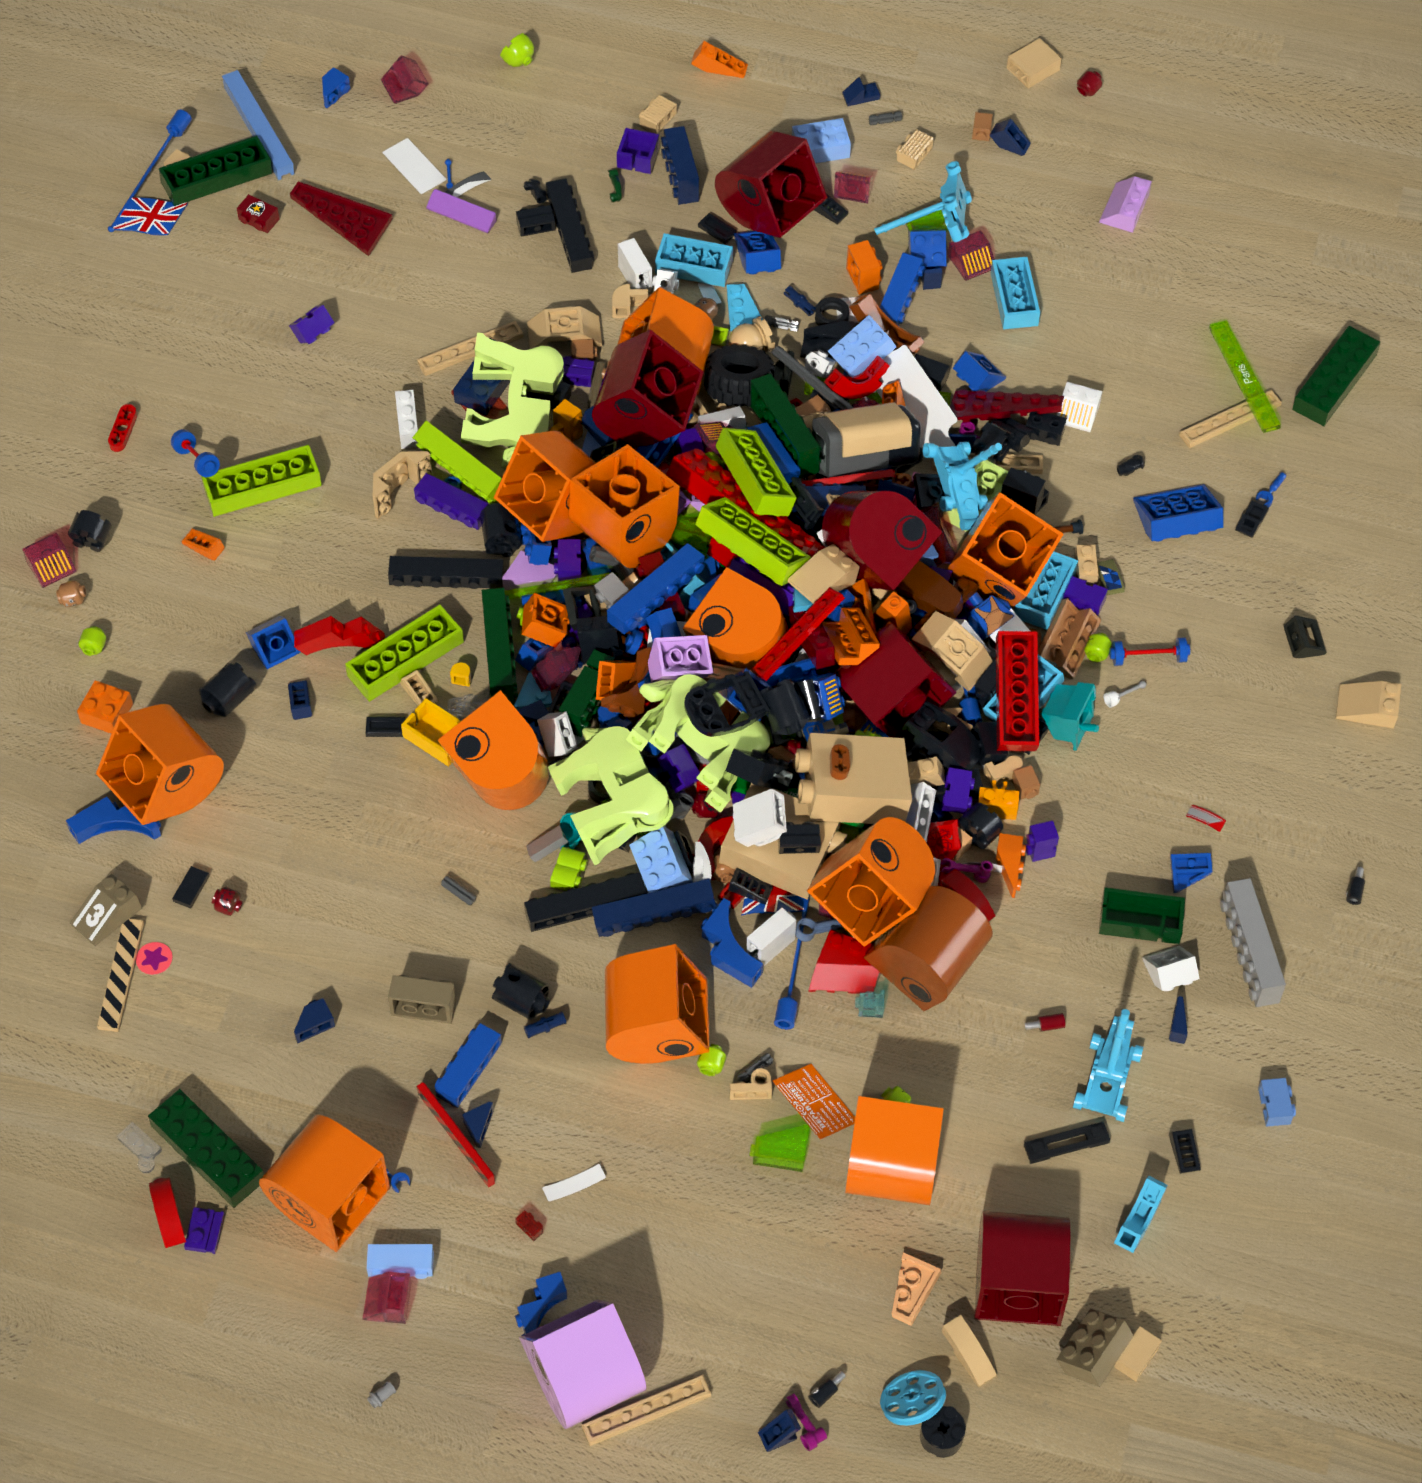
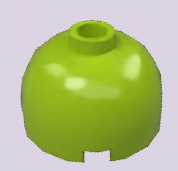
M521 33L510 41L512 44L509 47L505 46L500 54V57L512 67L527 66L532 61L531 57L534 53L533 43L526 34Z

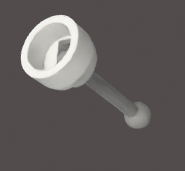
M1141 681L1139 685L1119 694L1116 691L1105 693L1103 695L1105 704L1109 708L1116 706L1120 702V697L1139 688L1144 689L1146 682Z

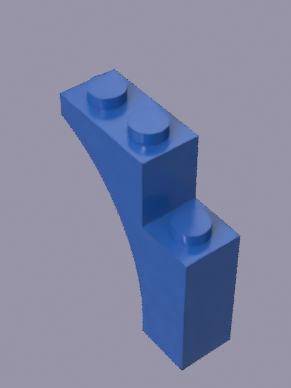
M672 608L656 611L646 617L652 636V643L655 638L682 636ZM649 670L645 677L637 684L639 689L645 683H653L650 679Z
M108 797L103 798L66 820L68 829L78 844L98 834L117 830L139 832L154 840L161 836L159 830L161 824L159 821L142 825L126 806L119 809L116 802H111Z
M723 898L720 904H716L717 908L712 910V915L709 919L705 918L702 922V938L715 945L710 952L711 964L752 988L763 973V963L750 956L736 941L729 924L731 902Z

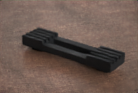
M1103 1121L1024 1142V1148L1030 1164L1081 1149L1109 1144L1110 1137ZM1085 1134L1086 1136L1085 1141L1051 1150L1047 1146V1144Z

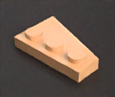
M903 1252L892 1317L912 1326L941 1275V1269Z

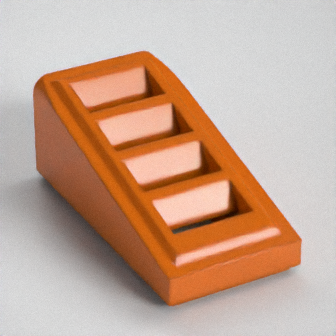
M193 528L181 541L183 545L213 561L224 550V545L219 538Z

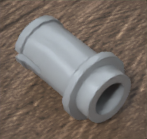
M387 1381L374 1393L370 1392L367 1400L372 1407H381V1403L395 1394L396 1390Z

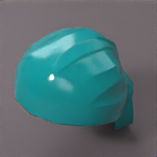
M569 812L561 818L560 826L569 842L560 848L569 847V849H574L579 844V841L582 840L570 816L578 812Z

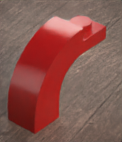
M877 355L861 374L849 377L835 368L824 383L841 397L848 399L862 398L880 388L882 383L879 379L886 373L890 365Z
M733 816L721 818L710 824L702 832L698 840L704 846L709 857L711 880H715L713 877L715 872L713 855L721 847L734 820Z
M956 869L947 874H939L938 886L953 890L968 899L984 914L988 921L995 917L994 911L984 894L966 875Z
M170 1177L158 1178L149 1183V1189L164 1246L168 1248L185 1243L186 1238Z

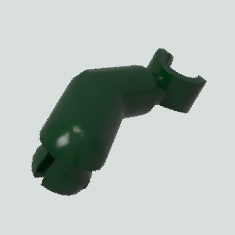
M617 169L607 170L610 173L608 175L615 192L610 193V200L612 203L619 202L622 199V186Z

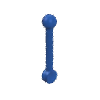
M450 159L445 160L448 178L447 189L453 187L450 170L452 161Z

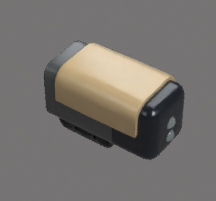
M895 402L825 413L824 417L814 418L812 434L814 439L818 440L821 445V451H819L821 464H819L817 479L874 472V470L916 463L920 456V422L907 407L897 405ZM851 483L841 484V486H848Z

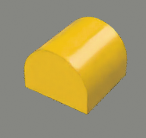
M460 662L452 666L450 671L451 683L470 687L471 673L470 667L466 663Z

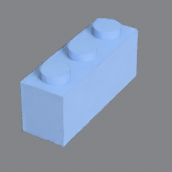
M368 1244V1277L374 1279H382L384 1277H394L396 1279L415 1277L425 1279L428 1276H433V1245Z

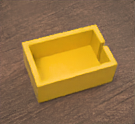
M425 698L415 709V714L411 713L401 724L402 735L405 739L449 767L452 762L438 739L460 723L461 720Z

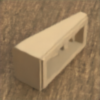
M418 670L401 679V686L418 706L428 697H430V701L434 704L439 701ZM414 681L417 682V683H416L415 685H413V686L410 685V684H411L412 682H414ZM419 686H421L422 689H420V690H418V691H416V692L414 691V689H416V688H418ZM425 691L426 694L419 698L418 695Z

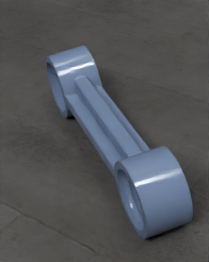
M803 918L797 923L795 935L799 940L808 942L814 938L815 934L845 928L835 918L814 922L809 918ZM808 926L813 932L804 934L800 931L799 927Z

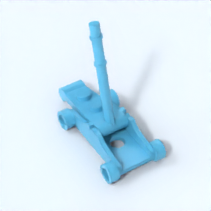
M953 161L946 165L948 178L946 183L940 188L942 202L900 217L887 224H882V226L874 228L876 235L883 232L886 233L888 230L942 210L952 241L958 242L967 238L969 231L967 226L964 225L966 204L972 201L970 192L966 191L961 178L959 162Z
M959 442L957 446L938 447L934 443H925L923 445L924 457L934 459L945 496L940 498V509L942 511H951L957 508L961 530H971L979 517L978 510H983L988 503L986 495H979L977 473L974 466L987 460L988 457L997 454L1002 449L1000 443L991 445L987 450L980 452L979 455L971 460L968 459L971 453L969 442Z
M1123 1009L1119 1017L1114 1016L1106 1041L1105 1038H1101L1102 1035L1093 1033L1089 1049L1097 1051L1086 1093L1077 1092L1073 1108L1079 1110L1081 1108L1116 1117L1117 1121L1124 1122L1128 1106L1120 1104L1131 1060L1140 1063L1144 1048L1140 1045L1129 1047L1134 1021L1129 1020V1010ZM1107 1082L1111 1085L1112 1089L1104 1092L1101 1090L1100 1084Z

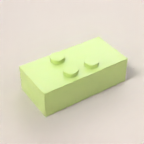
M985 460L977 464L974 469L977 473L979 495H986L989 502L999 492L1001 493L1002 484L1009 471ZM957 508L951 511H943L942 519L960 528Z

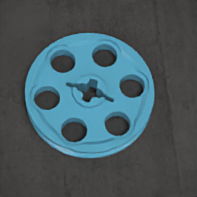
M925 1370L911 1371L896 1377L885 1387L881 1394L880 1405L885 1417L890 1422L903 1426L915 1425L930 1419L942 1408L946 1399V1390L942 1380L935 1373ZM913 1380H918V1382L913 1385L909 1384ZM936 1384L935 1387L927 1389L929 1385ZM900 1391L899 1394L890 1396L893 1392ZM930 1400H936L932 1404H926ZM899 1407L898 1410L890 1412L892 1408ZM917 1411L915 1415L908 1416L910 1412Z

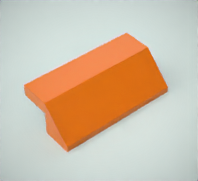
M841 608L839 622L821 623V626L834 645L835 659L838 665H858L880 647L879 641L860 608Z

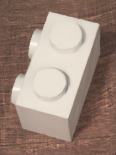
M567 711L549 713L537 720L548 757L567 755L578 748Z

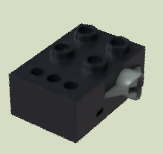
M733 749L725 771L757 786L787 791L795 769L789 766L790 763L788 761L773 758L774 755L765 751L760 752L753 749L752 752Z

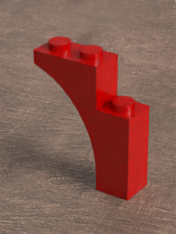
M329 616L294 631V648L306 656L333 647L354 646L371 648L385 639V633L362 616L344 624Z

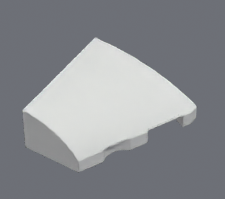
M695 842L692 880L697 882L710 879L711 882L712 875L709 857L702 843Z

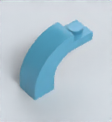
M1151 1176L1146 1178L1141 1192L1129 1216L1121 1226L1114 1244L1134 1253L1162 1201L1161 1199L1168 1186L1167 1184Z

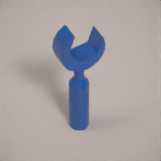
M1281 472L1271 484L1270 490L1260 491L1257 494L1256 500L1259 498L1266 499L1267 502L1264 506L1269 508L1273 502V495L1271 493L1278 489L1285 480L1286 474Z
M386 1168L387 1176L391 1179V1186L395 1192L399 1193L396 1187L398 1181H407L410 1186V1179L407 1174L399 1172L392 1175Z

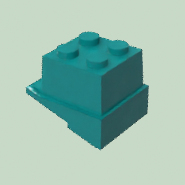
M1078 682L1077 685L1057 684L1054 691L1050 694L1046 707L1042 711V716L1053 739L1072 742L1074 751H1077L1086 731H1099V725L1090 724L1094 716L1095 684Z

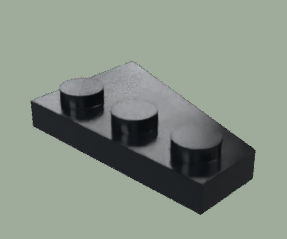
M914 474L913 482L916 489L918 509L922 510L938 505L940 498L945 496L939 475Z

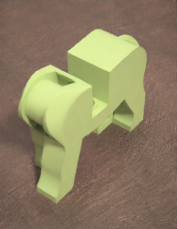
M477 333L472 373L473 380H511L508 393L509 415L499 419H489L481 416L473 409L467 408L466 418L463 420L461 443L484 447L497 445L508 447L503 452L501 463L502 468L506 469L521 435L549 431L550 401L527 398V392L554 395L564 375V362L561 354L549 346L520 350L506 343L493 341L483 333Z
M687 674L680 676L676 680L663 679L643 684L639 689L640 693L650 702H658L660 700L661 702L657 707L646 712L625 740L640 751L650 742L665 754L675 740L676 732L695 752L710 761L700 772L697 779L709 788L705 801L721 813L731 800V788L737 780V776L725 771L733 749L752 752L753 749L760 752L766 751L770 745V736L767 728L761 721H756L737 732L716 737L706 736L693 726L684 708L687 693L697 686L701 687L707 682L696 675ZM718 692L714 693L713 696L721 708L726 699ZM745 712L741 713L733 724L748 719V714Z
M620 726L583 728L582 734L587 744L574 751L569 757L548 766L561 796L566 794L578 781H602L611 799L610 802L570 815L594 865L599 864L609 852L619 848L633 835L639 832L654 831L662 828L668 823L674 812V806L668 798L666 788L649 773L640 750L625 740L630 731Z

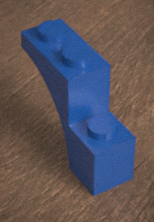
M561 1272L536 1279V1287L533 1288L536 1301L517 1306L518 1314L515 1315L518 1328H523L524 1334L521 1336L539 1328L545 1314L554 1305L567 1299V1290Z

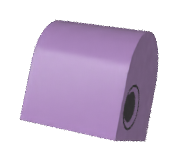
M595 1300L519 1337L543 1393L564 1429H568L646 1390V1382L641 1366L613 1303Z

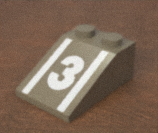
M111 873L94 887L70 921V924L96 946L140 911L142 907L136 894Z

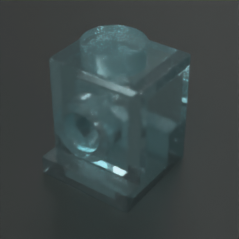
M880 990V994L867 991L860 993L859 997L855 996V1009H859L858 1017L883 1018L885 990Z

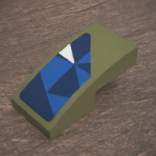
M1114 560L1097 562L1101 587L1108 589L1107 595L1125 592Z

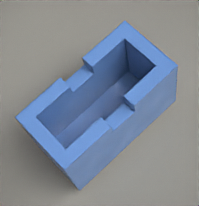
M1286 1078L1261 1080L1258 1091L1261 1104L1266 1106V1110H1263L1266 1127L1290 1125L1293 1117L1296 1116L1295 1105L1291 1104L1292 1090L1291 1086L1287 1085Z

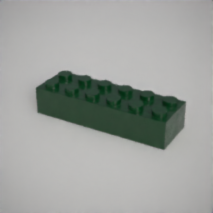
M254 136L160 167L159 174L161 184L173 206H177L272 174L270 157L258 136Z
M1348 326L1297 394L1292 410L1325 426L1375 359L1381 342Z
M771 373L751 380V408L761 423L767 422L770 428L774 430L775 435L779 441H782L786 451L791 454L795 464L800 467L801 473L799 478L818 473L819 464H821L819 456L821 445L818 440L814 439L811 429L806 427L803 417L799 416L796 412L795 405L791 404L788 400L786 392L781 390L778 380H775Z
M504 588L483 589L481 591L490 696L493 697L501 690L512 705H514V698H518L509 595H505Z
M181 1089L177 1090L148 1115L151 1127L233 1208L260 1186L259 1180L264 1175L263 1170Z

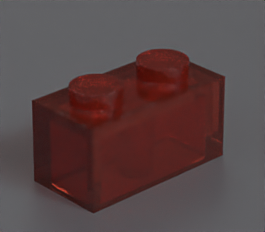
M524 1210L515 1218L516 1225L531 1240L535 1241L543 1234V1225L539 1221L536 1222L530 1212L527 1213Z

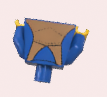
M978 592L969 598V601L975 608L968 613V624L982 641L1014 617L1013 613L1009 611L1012 609L1010 603L1004 599L991 595L984 601Z

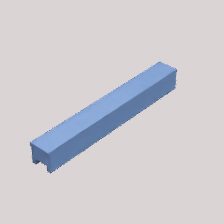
M236 70L223 75L224 89L252 136H258L271 159V168L277 179L281 180V176L288 173L294 175L293 162L239 71Z

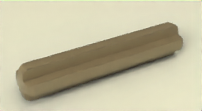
M598 361L595 365L587 402L589 408L595 405L603 381L602 372L603 368H606L604 362Z

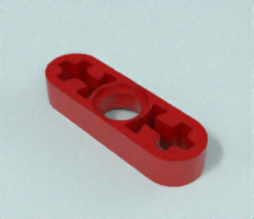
M125 404L120 408L109 435V447L114 452H120L125 449L137 419L136 408L131 404ZM121 425H126L127 429L120 431L118 430V427Z

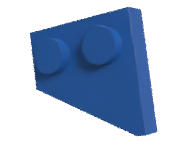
M1211 853L1170 855L1173 893L1180 892L1211 875L1213 872Z

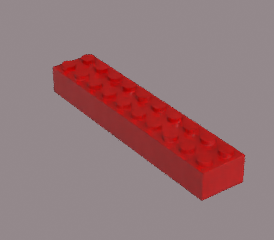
M697 448L674 456L667 475L705 505L726 497L811 558L817 552L826 548L817 542L813 536L804 532L799 525L790 521L787 516L777 517L774 515L755 514L732 474L719 466L716 461L710 459L702 450Z

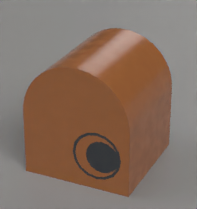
M930 886L918 909L880 935L863 958L919 1008L926 1011L947 999L992 939L993 931L984 914L968 899L948 888Z

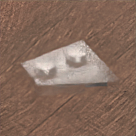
M486 689L483 694L473 696L471 693L463 697L449 699L446 711L462 721L489 700L490 690Z

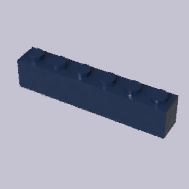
M705 879L592 907V912L599 937H609L614 933L632 931L634 928L650 927L655 923L670 922L680 917L687 918L700 912L707 913L717 907L710 879Z

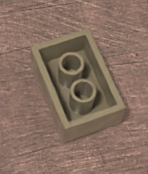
M393 975L388 994L391 1016L452 1024L456 1005L454 984L445 980L431 981L423 977L417 979L410 978L407 975Z
M1090 1308L1056 1360L1066 1375L1100 1387L1134 1335L1125 1320Z

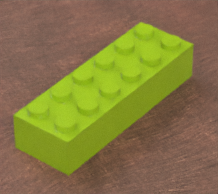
M426 420L412 437L418 442L416 446L422 451H428L431 459L448 470L454 477L461 480L463 484L471 488L481 498H484L490 505L499 503L494 498V495L502 478Z
M723 428L716 443V448L754 513L777 517L789 516L797 498L758 433L754 430Z
M309 445L218 470L211 477L201 476L214 517L322 486L320 473Z
M726 497L701 507L695 525L702 529L704 533L716 539L718 543L730 549L732 553L743 558L746 563L757 568L760 573L771 578L778 585L783 586L787 584L788 578L811 559L805 552Z
M438 605L345 663L347 677L370 702L399 684L405 676L416 670H421L464 642L463 631L445 609Z

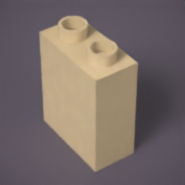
M810 733L806 749L798 748L796 750L795 771L805 774V780L801 779L799 782L798 801L799 804H808L810 821L875 824L886 817H894L906 821L912 802L904 738ZM837 744L844 745L849 749L850 770L847 778L844 780H837L830 774V753L832 747Z
M751 783L744 799L772 788L757 786ZM774 789L784 795L786 822H792L796 825L810 821L808 804H799L798 798ZM733 820L721 845L719 863L727 865L734 870L736 868L744 870L763 882L808 900L810 894L807 892V889L829 853L834 854L844 846L847 834L839 831L841 822L810 821L814 824H819L820 852L779 854L778 840L763 846L751 845L749 847L735 841Z

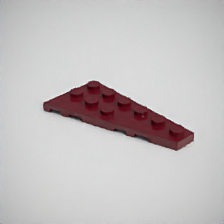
M299 181L290 192L292 200L367 256L370 255L393 219L390 213Z
M955 390L950 409L957 417V420H962L963 423L970 422L974 418H979L982 421L1011 418L1010 414L1020 413V416H1027V413L1037 412L1038 414L1062 412L1064 396L1056 394L1040 395L1038 393L1022 394L1019 392Z

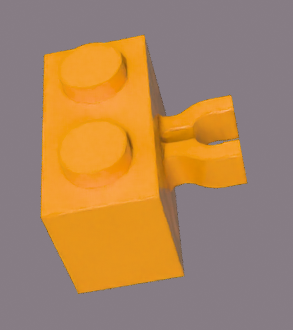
M564 399L553 409L554 426L550 431H559L572 442L575 439H579L583 433V426L581 424L582 410Z
M992 780L991 788L980 787L978 803L988 806L987 810L991 814L995 812L999 818L1016 820L1019 791L1006 790L1007 782L1003 781V787L998 789L996 780Z

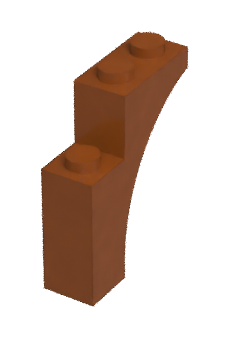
M871 294L861 296L849 306L859 323L870 315L896 345L894 350L899 349L902 345H906L913 355L920 350L919 347L924 343L920 336L903 330L887 317L874 301Z
M651 647L637 651L635 669L629 683L620 693L602 698V707L608 708L610 712L624 714V717L634 718L636 715L644 713V703L649 700L640 693L637 684L645 677L649 670L648 660Z

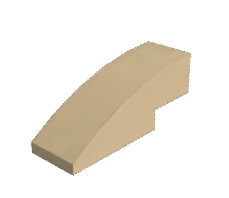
M961 1315L943 1326V1335L951 1344L954 1354L978 1387H981L997 1376L986 1353Z

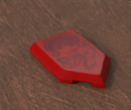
M958 819L930 823L926 843L931 850L933 858L940 859L941 861L944 858L953 860L961 849ZM940 864L939 874L942 873V872H941L942 868L945 867V866H947V865H942V864Z

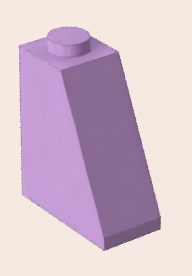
M522 550L502 577L505 590L551 592L561 584V582H558V574H554V565L550 563L548 565L529 564L528 556H525V552Z

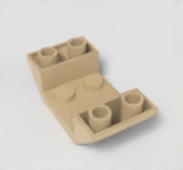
M581 306L544 309L527 322L530 349L548 346V342L593 339V346L602 347L599 316Z
M428 451L400 452L373 473L372 495L376 518L379 519L392 508L390 494L400 484H404L408 478L418 484L425 473L432 476L431 459Z
M937 611L931 615L911 639L923 652H932L957 675L954 679L968 692L993 662L984 645L957 621Z

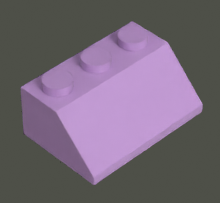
M1134 176L1117 182L1099 223L1133 233L1148 199L1152 181Z
M707 635L655 638L648 660L651 682L663 679L676 680L680 676L687 674L696 675L703 679L713 674Z

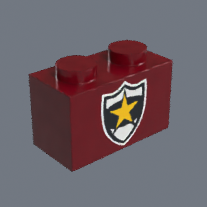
M249 194L237 207L238 219L242 223L251 225L265 233H269L280 220L277 207Z

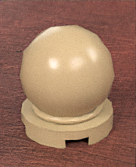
M761 316L754 318L752 324H740L733 329L729 336L730 346L737 344V346H753L757 350L763 349L765 352L775 348V342L771 343L770 336L773 335L765 319L761 320Z

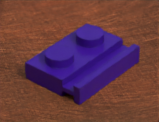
M194 1207L184 1244L185 1250L216 1254L225 1217L224 1211L216 1212L215 1210Z

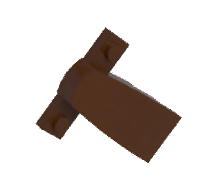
M918 561L896 587L895 593L908 600H914L917 608L928 612L914 626V630L917 633L935 611L951 619L956 618L962 611L964 603L978 590V585L962 576L953 586L936 571Z

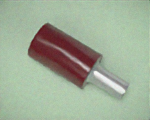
M1063 1013L1039 1016L1038 1021L1025 1023L1026 1030L1039 1028L1040 1032L1062 1029L1066 1026Z

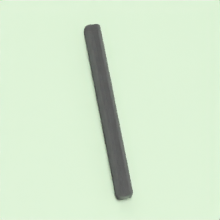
M780 346L774 348L772 354L839 410L854 408Z

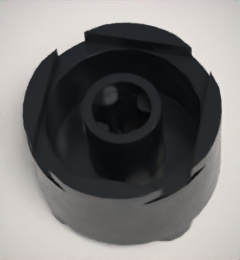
M987 422L983 427V434L980 439L977 438L975 440L973 448L976 449L975 455L977 456L991 445L1000 443L1002 449L987 459L989 462L997 465V461L1001 463L1011 447L1009 439L1013 440L1014 434L995 423L990 424Z
M81 510L80 513L76 512L68 535L73 540L72 544L79 548L86 546L95 552H100L105 545L112 524L107 519L105 521L100 519L101 515L98 513Z
M975 803L958 819V825L972 837L971 846L975 845L985 849L1002 833L1003 824L995 812L991 814L987 810L989 807L983 803Z
M942 1406L933 1417L921 1424L920 1441L923 1448L940 1458L956 1454L962 1446L966 1431L963 1417L954 1407Z

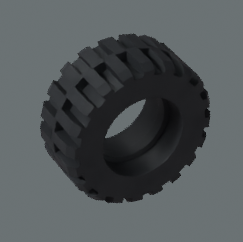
M737 344L723 346L708 356L705 366V390L711 398L717 399L721 404L750 407L751 380L770 373L774 378L775 365L768 354L761 349L757 350L756 347H748L747 345L737 346Z

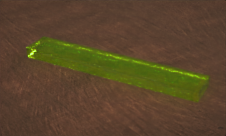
M610 573L506 590L505 595H509V599H514L534 593L538 594L595 585Z

